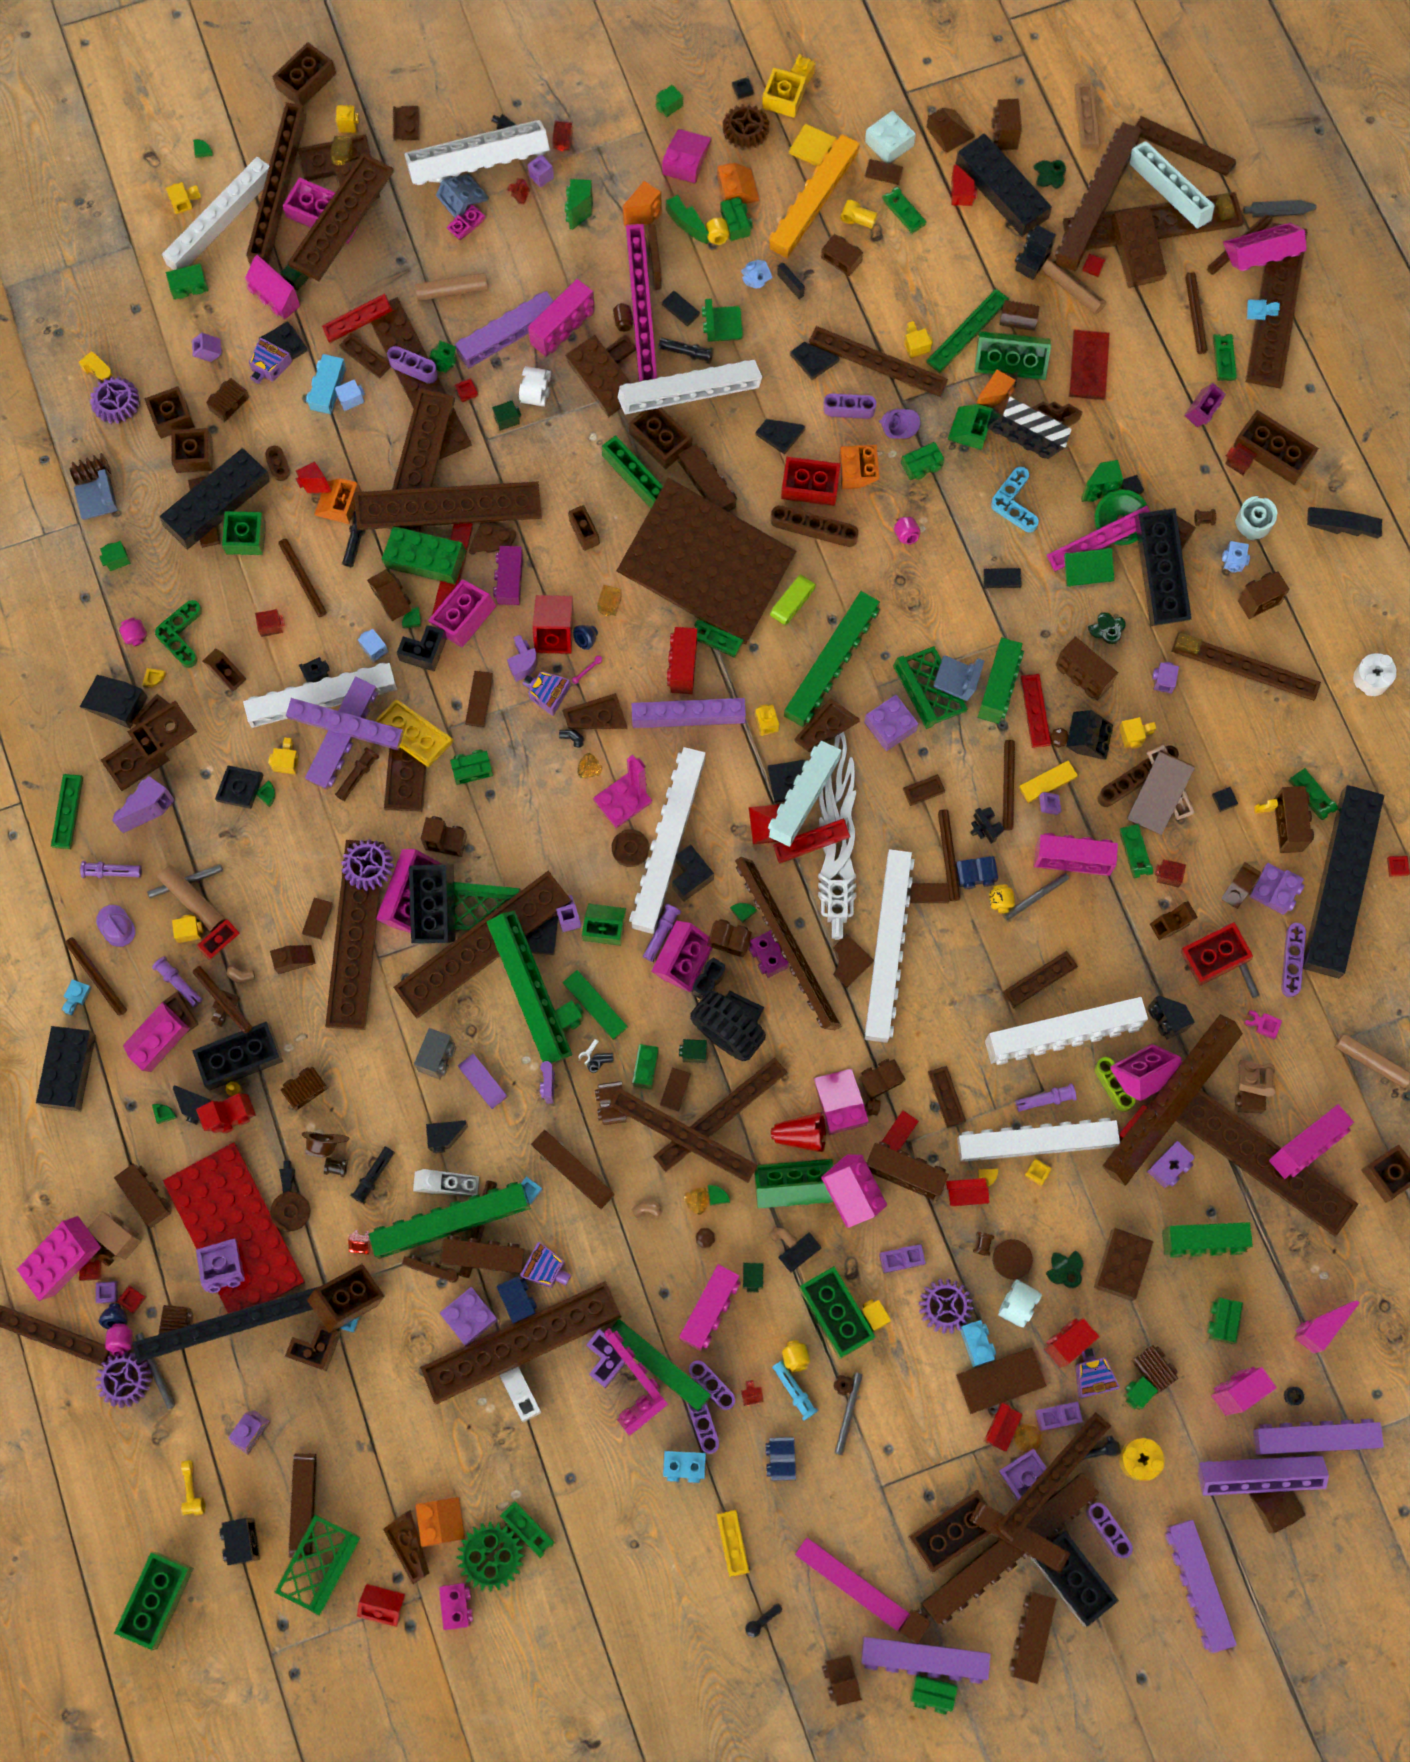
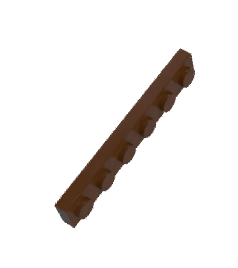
M1143 116L1140 117L1135 126L1142 129L1140 137L1226 177L1235 163L1236 159Z

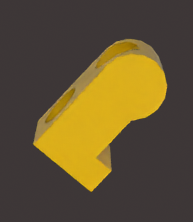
M93 351L78 362L86 374L92 372L100 383H104V378L110 380L111 376L114 377L110 368Z

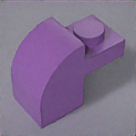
M521 635L513 637L519 654L507 659L515 682L524 679L527 675L530 676L537 666L535 648L530 649L527 640H522Z
M569 895V898L572 900L570 904L556 909L563 933L581 928L572 895Z

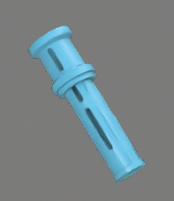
M783 1360L775 1364L772 1368L793 1398L792 1404L797 1406L803 1415V1421L819 1411L818 1408H814L808 1398V1393H803L790 1371L785 1367Z

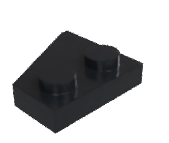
M289 321L260 337L287 351L292 360L308 351Z
M806 342L790 351V356L811 380H814L837 364L840 359L838 356Z
M766 419L756 431V436L785 455L804 432L806 426Z

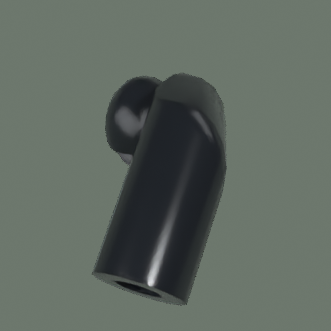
M559 730V739H571L574 741L573 746L576 748L583 746L584 737L576 730Z
M613 1053L595 1054L588 1062V1070L591 1073H596L603 1063H613Z

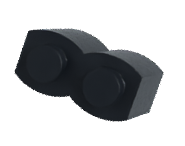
M715 958L710 959L704 967L703 974L693 984V995L701 1000L707 992L714 991L715 986L722 981L725 975V964Z

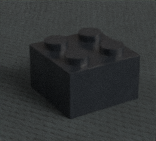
M242 1518L223 1522L219 1533L221 1541L224 1540L225 1549L222 1550L224 1562H227V1566L260 1560L255 1519Z

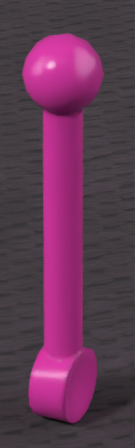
M596 656L592 664L577 677L572 678V682L577 684L579 679L590 669L602 662V657Z

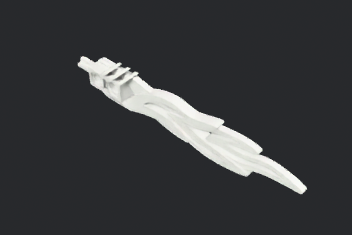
M844 732L835 737L834 747L839 748V740L841 738L843 748L842 758L837 770L835 798L831 776L825 785L826 809L823 800V790L819 795V806L822 818H819V827L844 818L846 824L848 822L851 836L848 845L846 839L842 840L841 851L836 861L834 860L836 843L823 847L826 856L821 872L818 873V878L821 882L818 883V888L821 891L818 892V897L821 900V914L827 917V922H832V939L835 940L843 939V923L847 922L848 917L853 916L854 899L857 896V892L854 893L857 887V883L854 884L856 874L854 873L850 858L855 840V828L851 818L856 797V791H853L855 771L853 759L850 757L846 776L842 784V769L847 753ZM851 774L849 789L842 804L839 816L836 803L841 800L848 778ZM839 874V876H840L843 880H833V879ZM839 889L842 891V894L835 895L832 891ZM838 907L842 910V913L836 914L832 909Z

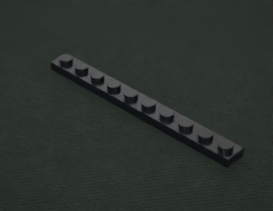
M318 1287L132 1342L137 1363L311 1311L313 1308L307 1299L314 1289Z

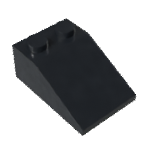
M97 675L80 708L131 729L132 721L139 714L147 699V695L143 689L132 684Z

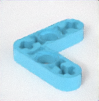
M1017 467L993 496L991 507L995 512L1025 532H1034L1039 521L1037 516L1013 501L1029 478V472L1026 468ZM1023 474L1024 476L1016 483L1017 476ZM1007 486L1014 487L1015 492L1008 493L1006 492L1005 488ZM1000 500L1003 501V504L999 506L996 504ZM1012 509H1016L1019 511L1020 515L1017 517H1013L1010 514V511ZM1033 521V524L1027 525V522Z

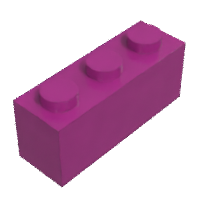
M500 546L499 552H496L498 570L495 569L494 579L497 581V587L493 588V597L497 599L499 605H520L523 565L522 547Z

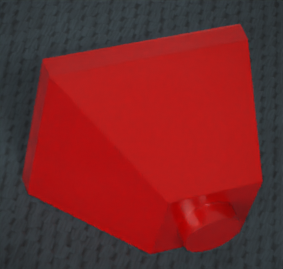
M780 804L749 807L753 845L779 842L769 837L770 829H768L772 818L776 819Z

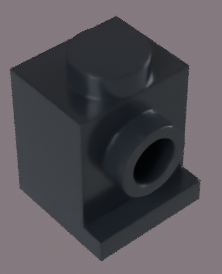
M320 657L299 665L307 682L314 683L329 677L327 672L330 671L326 660L322 661Z

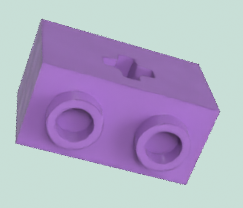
M1176 1141L1147 1172L1164 1188L1168 1185L1173 1187L1180 1180L1178 1175L1182 1171L1186 1173L1194 1165L1191 1161L1195 1157ZM1174 1162L1176 1165L1171 1170L1169 1167Z

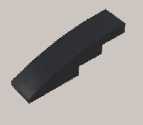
M1308 508V526L1335 534L1344 532L1354 536L1361 534L1374 538L1382 536V519L1336 509Z

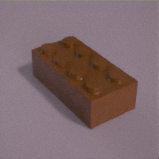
M1150 205L1115 213L1111 219V224L1128 288L1162 281L1167 275Z
M593 335L565 356L568 364L605 414L610 417L622 409L618 400L620 386L632 383L596 335Z
M1256 410L1242 429L1233 445L1234 448L1293 485L1296 484L1319 450L1318 447Z
M884 1142L874 1143L866 1162L873 1175L937 1202L949 1176L946 1173V1169L937 1165L935 1167L929 1166L927 1161L918 1157L916 1160L908 1157L909 1154L905 1151H894L890 1149V1145Z
M975 1490L907 1536L930 1573H934L991 1534L969 1521L978 1502L988 1506L978 1490Z

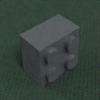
M431 1028L428 1029L414 1062L418 1072L439 1080L442 1075H446L449 1067L447 1064L449 1057L452 1058L456 1051L455 1043L450 1035Z

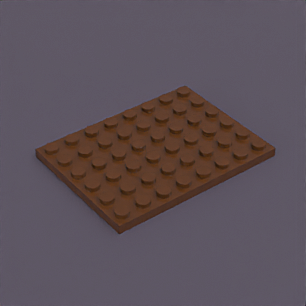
M668 477L616 572L702 621L743 639V644L746 645L792 561L796 550Z

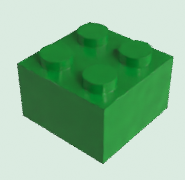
M225 511L222 547L227 555H263L266 521L262 512Z

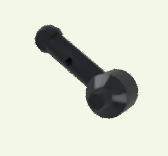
M1107 1436V1442L1104 1447L1091 1449L1084 1459L1103 1455L1110 1457L1118 1456L1121 1453L1119 1442L1114 1440L1113 1436Z
M776 1603L757 1621L748 1622L745 1626L746 1634L750 1637H757L761 1632V1628L782 1612V1606Z

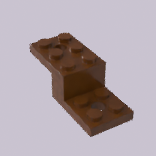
M175 700L127 731L132 740L102 758L101 762L120 790L124 791L170 761L166 752L197 733V731ZM168 723H175V728L168 731L166 730V725ZM126 761L132 762V766L129 769H123L122 767Z

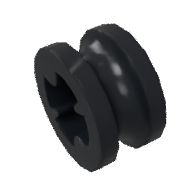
M1289 1387L1284 1392V1399L1289 1405H1300L1304 1401V1393L1298 1387ZM1293 1390L1296 1391V1395H1299L1295 1402L1290 1397V1393H1294Z

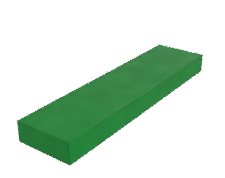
M63 774L51 841L52 848H72L83 783L82 775Z
M578 970L563 981L564 986L612 1040H615L628 1028Z

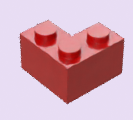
M238 1093L224 1101H211L196 1109L204 1131H212L213 1133H229L234 1130L233 1127L247 1124L250 1122V1118L256 1116L249 1095Z

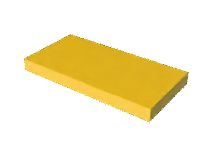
M395 699L375 720V722L402 729L404 734L400 748L428 768L454 742L453 738L398 699Z

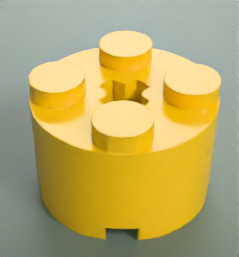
M1138 1438L1127 1442L1123 1446L1119 1455V1464L1123 1473L1131 1479L1147 1481L1157 1477L1164 1469V1454L1155 1441L1147 1438ZM1140 1455L1145 1457L1143 1463L1138 1462Z

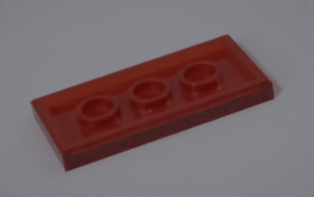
M1085 330L1073 331L1069 397L1105 400L1110 333Z

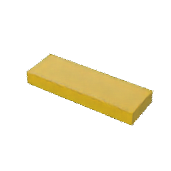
M1068 760L1020 785L1019 789L1026 801L1030 803L1038 799L1041 793H1050L1073 781L1078 775Z
M737 1510L716 1514L729 1577L750 1573Z

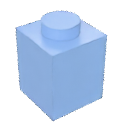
M355 380L335 388L344 411L364 403L362 396L365 393L361 385L357 386Z
M373 629L365 631L358 639L361 648L373 663L388 653L385 643Z

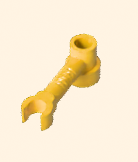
M181 1461L186 1489V1502L181 1504L182 1514H205L206 1504L204 1498H194L193 1461Z

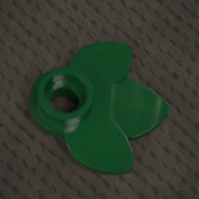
M1042 160L1033 166L1040 173L1036 181L1038 186L1047 187L1052 185L1053 188L1057 189L1063 185V175L1066 172V166L1061 160L1053 162Z
M1101 612L1098 616V624L1088 626L1092 636L1103 638L1108 644H1115L1120 640L1121 632L1125 629V621L1122 617L1114 619L1111 614Z
M1074 1251L1067 1258L1062 1254L1053 1253L1051 1257L1053 1269L1046 1272L1048 1279L1055 1284H1064L1068 1288L1078 1287L1082 1281L1080 1272L1083 1268V1260L1081 1255ZM1068 1275L1074 1276V1282L1068 1280Z

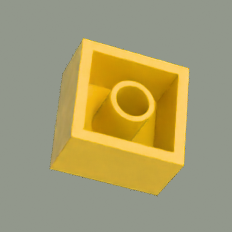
M773 67L762 96V109L795 118L806 90V77Z

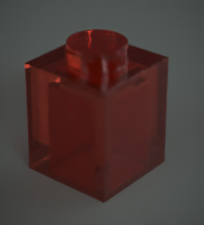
M555 121L552 136L553 149L570 151L573 137L572 122Z
M1238 443L1235 448L1231 447L1227 452L1226 457L1228 459L1225 465L1244 476L1257 454Z
M277 609L255 613L257 629L261 637L283 633L282 626H285L283 615H280Z
M1163 859L1161 864L1156 866V882L1179 888L1183 883L1186 864Z

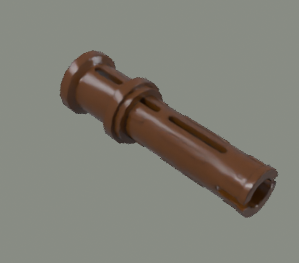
M367 747L364 749L365 752L361 758L355 761V768L335 793V796L344 802L364 773L369 772L373 762L379 759V755Z

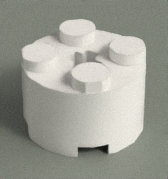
M525 366L522 375L525 377L522 384H520L519 390L520 403L545 406L546 400L550 395V387H547V384L551 379V371Z
M1378 653L1366 656L1354 671L1353 681L1356 688L1358 689L1359 687L1368 696L1383 694L1396 678L1397 669L1393 659L1389 655Z

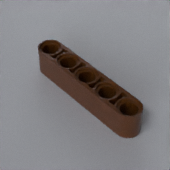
M779 505L775 506L771 511V524L778 529L846 547H853L858 541V528L852 524ZM781 515L783 518L778 519L775 516ZM794 520H799V521H801V522L797 524V523H794L793 521H794ZM815 524V525H818L819 527H818V528H812L811 525ZM834 529L836 532L830 533L828 530ZM852 534L854 537L849 538L846 535Z
M1172 745L1166 746L1168 753L1178 758V749ZM1147 758L1104 786L1098 795L1099 804L1103 807H1110L1141 787L1151 770L1149 765L1151 764L1150 759ZM1134 774H1140L1142 779H1137ZM1119 784H1125L1127 789L1120 788ZM1103 794H1110L1112 799H1106Z
M543 1130L531 1143L547 1161L598 1208L602 1209L614 1197L615 1194L546 1130Z
M294 1454L289 1558L293 1557L314 1517L316 1454ZM313 1541L305 1543L303 1547L304 1555L306 1556L312 1553Z
M978 1502L969 1521L1061 1573L1070 1553L1025 1527L1011 1542L996 1528L1005 1515L982 1502Z

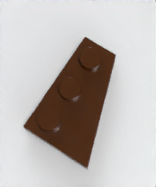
M616 693L562 710L568 729H628Z
M830 698L794 740L805 750L811 752L814 746L818 747L821 741L826 743L859 723L860 720Z
M410 1510L383 1528L412 1584H415L430 1574Z

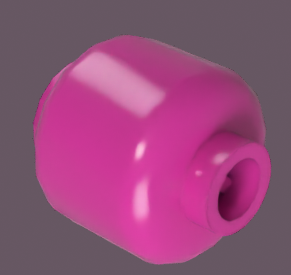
M902 517L894 526V532L901 543L913 544L919 539L921 530L914 518Z
M133 617L121 623L122 626L119 628V632L125 644H133L135 647L144 643L143 639L146 638L147 631L141 620Z
M114 1324L106 1332L105 1348L112 1352L113 1355L117 1353L119 1356H122L124 1352H128L132 1348V1330L126 1324Z

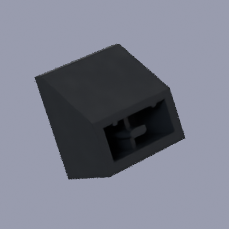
M1092 710L1073 712L1066 747L1077 754L1105 760L1109 751L1113 724Z
M1162 996L1155 997L1149 1004V1014L1153 1019H1156L1159 1025L1157 1026L1161 1036H1165L1166 1040L1187 1031L1195 1023L1185 1004Z

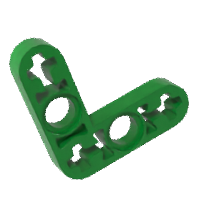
M195 600L187 601L155 629V635L158 640L186 668L196 665L197 656L178 634L201 615L202 608ZM193 607L196 609V611H190L189 608ZM181 617L183 618V623L175 625L174 620ZM163 630L169 635V640L161 634ZM174 642L181 643V647L178 650L171 649ZM185 652V654L188 657H191L192 660H186L182 653Z

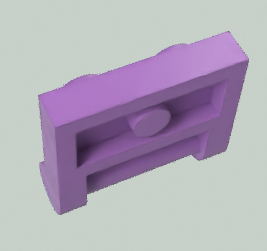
M545 1061L540 1066L544 1077V1082H540V1094L545 1099L546 1104H554L555 1073L552 1064Z

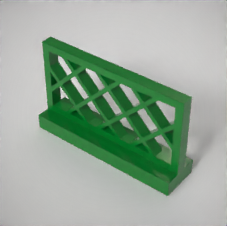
M935 646L904 657V655L898 657L893 664L926 729L968 710L963 699L941 692L940 689L936 690L928 687L930 680L935 681L936 677L932 676L934 669L939 670L941 658ZM932 653L935 659L934 663L924 660L925 655ZM914 660L919 662L918 669L910 667L908 661ZM922 664L932 667L930 674L920 671ZM918 675L928 678L926 685L918 682ZM926 691L936 694L934 701L927 699ZM939 696L949 699L947 706L937 703ZM951 700L957 702L960 706V709L955 710L950 708L949 705ZM937 707L945 710L944 715L937 717L934 708Z
M454 882V894L459 899L455 907L462 903L468 910L460 918L455 913L457 918L455 929L469 931L499 906H502L505 901L518 894L521 889ZM469 896H474L478 903L469 909L463 901ZM488 898H493L497 905L488 911L483 902ZM481 904L487 913L478 920L472 911ZM470 913L476 922L471 926H465L461 920Z
M314 1515L274 1593L320 1616L360 1537ZM319 1521L325 1525L326 1533L315 1536L313 1528L316 1522ZM328 1526L335 1530L329 1531ZM336 1532L345 1534L342 1543L333 1546L330 1535ZM328 1536L331 1547L319 1551L316 1540ZM314 1541L317 1552L305 1556L303 1551L305 1543ZM332 1550L334 1556L332 1562L323 1565L320 1554ZM318 1555L321 1566L309 1570L306 1559ZM303 1560L306 1571L294 1575V1564ZM322 1569L324 1576L322 1581L313 1584L310 1573ZM308 1575L310 1586L298 1589L296 1578ZM293 1580L296 1591L288 1594L281 1591L285 1582ZM312 1589L313 1598L310 1604H307L301 1600L300 1593Z

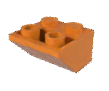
M877 445L840 446L839 462L841 463L842 489H859L879 480Z
M342 478L327 481L331 492L321 493L314 515L350 524L355 510L354 492H361L358 482Z

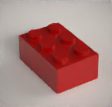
M786 456L781 499L835 506L841 463Z
M675 627L674 633L670 634L667 686H670L671 693L693 694L697 653V628Z
M1235 922L1181 949V954L1199 986L1251 961L1253 958V954Z
M1075 1318L1061 1328L1062 1332L1060 1331L1045 1342L1048 1346L1044 1350L1061 1368L1070 1364L1100 1336L1084 1318L1080 1320Z

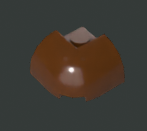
M1043 401L1032 407L1067 427L1077 423L1082 416V411L1071 404L1061 406L1056 402L1047 404Z

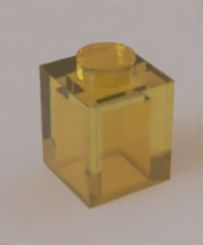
M334 136L330 152L332 163L341 165L351 162L354 151L352 138Z
M604 584L597 603L598 611L605 616H616L622 598V590Z

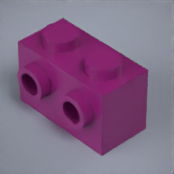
M1211 383L1200 391L1184 416L1196 427L1202 424L1206 425L1213 418V413L1221 406V401L1226 394L1214 383Z
M771 930L750 940V947L748 948L752 957H756L759 961L757 966L761 974H766L767 978L776 975L789 966L788 961L783 958L780 952L779 944L774 941Z

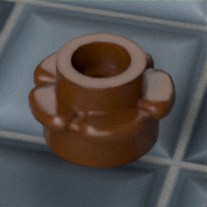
M875 1097L867 1100L865 1111L868 1112L869 1116L878 1115L881 1101L876 1100Z
M840 1375L834 1382V1389L841 1396H845L847 1393L850 1394L853 1390V1380L848 1376Z

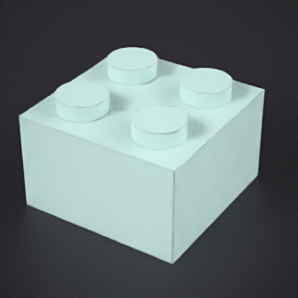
M892 110L866 130L865 143L885 163L890 164L914 146L916 133Z

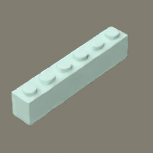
M1147 141L1132 148L1130 165L1196 228L1211 221L1215 205Z
M823 741L819 743L818 747L814 746L812 749L811 759L805 761L802 774H798L794 781L795 786L793 790L789 789L785 797L786 802L780 804L776 819L772 818L768 829H770L769 837L789 847L840 760L841 749Z

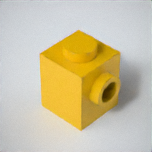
M337 105L336 123L339 133L357 132L359 113H356L354 105Z
M183 915L180 919L172 920L174 939L178 943L201 939L203 924L195 916Z
M871 1299L862 1305L864 1308L861 1310V1313L873 1332L891 1322L879 1300L874 1302Z

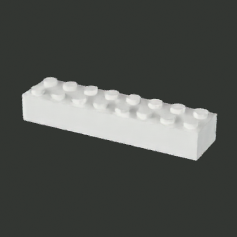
M540 120L407 152L404 155L412 183L422 185L428 180L438 181L443 179L444 176H458L464 171L474 172L480 167L490 168L495 166L496 163L506 164L510 163L513 159H526L529 155L545 154L546 151H549L545 128Z
M1142 997L992 1032L986 1038L985 1044L991 1064L997 1063V1065L1007 1063L1008 1059L1022 1060L1027 1058V1055L1033 1053L1035 1056L1045 1054L1046 1050L1053 1049V1051L1065 1049V1046L1072 1044V1047L1084 1044L1083 1041L1087 1040L1097 1042L1102 1040L1103 1036L1109 1035L1110 1038L1120 1036L1121 1032L1124 1031L1134 1033L1144 1026L1148 1017Z

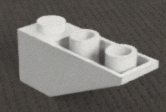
M422 1169L415 1171L413 1191L444 1195H478L479 1176Z
M519 1367L500 1375L523 1423L541 1413Z

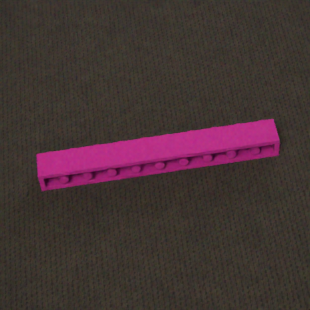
M644 224L626 225L638 376L639 382L643 380L657 379Z

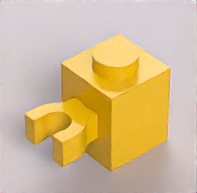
M799 54L790 72L805 76L807 86L815 74L816 63Z
M182 182L166 187L176 215L193 209L190 200L201 198L197 185L185 190Z
M914 321L907 323L908 328H906L908 334L905 335L904 345L910 359L929 353L933 344L932 336L927 333L925 328L917 331Z
M764 704L755 709V718L761 736L779 731V722L774 705L768 706V704Z
M1140 717L1122 721L1119 730L1124 747H1131V749L1141 747L1146 739V735L1155 733V722L1142 725Z
M284 737L283 748H274L273 754L269 755V765L274 772L296 775L299 755L297 751L292 750L294 745L292 738Z

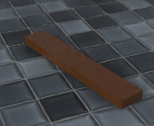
M0 1305L1 1328L102 1366V1362L107 1361L110 1352L105 1348L104 1344Z

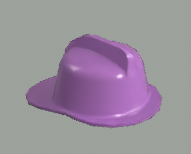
M895 409L886 412L882 420H879V423H881L882 429L889 438H910L919 430L920 417L914 410Z
M108 905L99 911L96 917V924L105 939L116 947L128 945L135 936V927L126 912L117 905Z

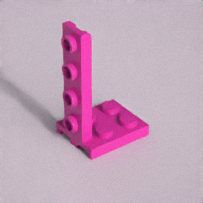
M634 755L627 759L628 773L593 798L594 802L616 829L652 803L651 798L646 793L645 765L640 758L636 759Z
M608 1328L604 1332V1336L648 1392L646 1396L639 1397L635 1405L630 1409L623 1410L617 1419L630 1436L666 1407L668 1403L657 1391L660 1387L653 1378L649 1380L645 1375L648 1371L642 1363L637 1364L633 1360L636 1355L629 1347L625 1349L621 1344L624 1341L617 1331L613 1333Z

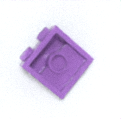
M1267 863L1249 897L1284 915L1288 910L1292 911L1296 901L1293 899L1296 894H1301L1305 886L1302 884L1304 878L1288 870L1284 872Z
M236 1239L196 1250L201 1285L205 1292L216 1293L220 1291L221 1287H237L241 1281H245L243 1264L240 1260Z
M1033 1448L1001 1469L999 1473L1018 1502L1045 1471L1046 1466Z

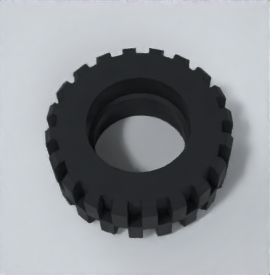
M716 991L707 992L690 1013V1019L697 1029L720 1049L737 1060L744 1062L749 1060L765 1041V1031L757 1021L732 1000Z

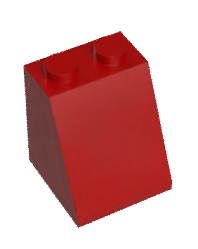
M535 596L532 627L536 653L571 654L573 596Z

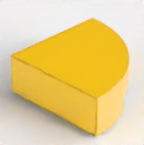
M147 668L142 684L143 687L158 685L164 680L167 673L162 670Z
M1277 799L1267 800L1268 804H1257L1254 807L1255 813L1274 811L1278 806Z
M978 1169V1178L988 1179V1184L991 1186L998 1176V1169Z

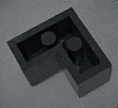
M1039 225L1034 230H1030L1026 237L1025 250L1023 253H1019L1015 259V263H1017L1015 271L1034 280L1051 254L1056 234Z
M427 625L421 641L403 636L397 650L399 661L435 672L447 640L445 630Z
M691 844L676 855V863L684 873L672 881V888L682 901L685 902L714 880V873Z

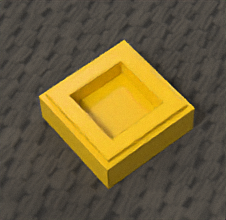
M1035 1158L1024 1176L1042 1186L1052 1168Z

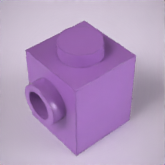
M201 333L192 340V353L194 357L212 362L221 355L220 338Z
M1171 662L1160 663L1158 668H1155L1153 671L1152 679L1155 680L1153 690L1172 693L1176 686L1179 666H1175Z

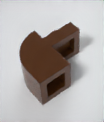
M1244 862L1221 899L1238 909L1253 888L1261 872Z
M1186 901L1173 911L1155 919L1150 923V926L1158 940H1162L1183 930L1198 917L1189 901Z

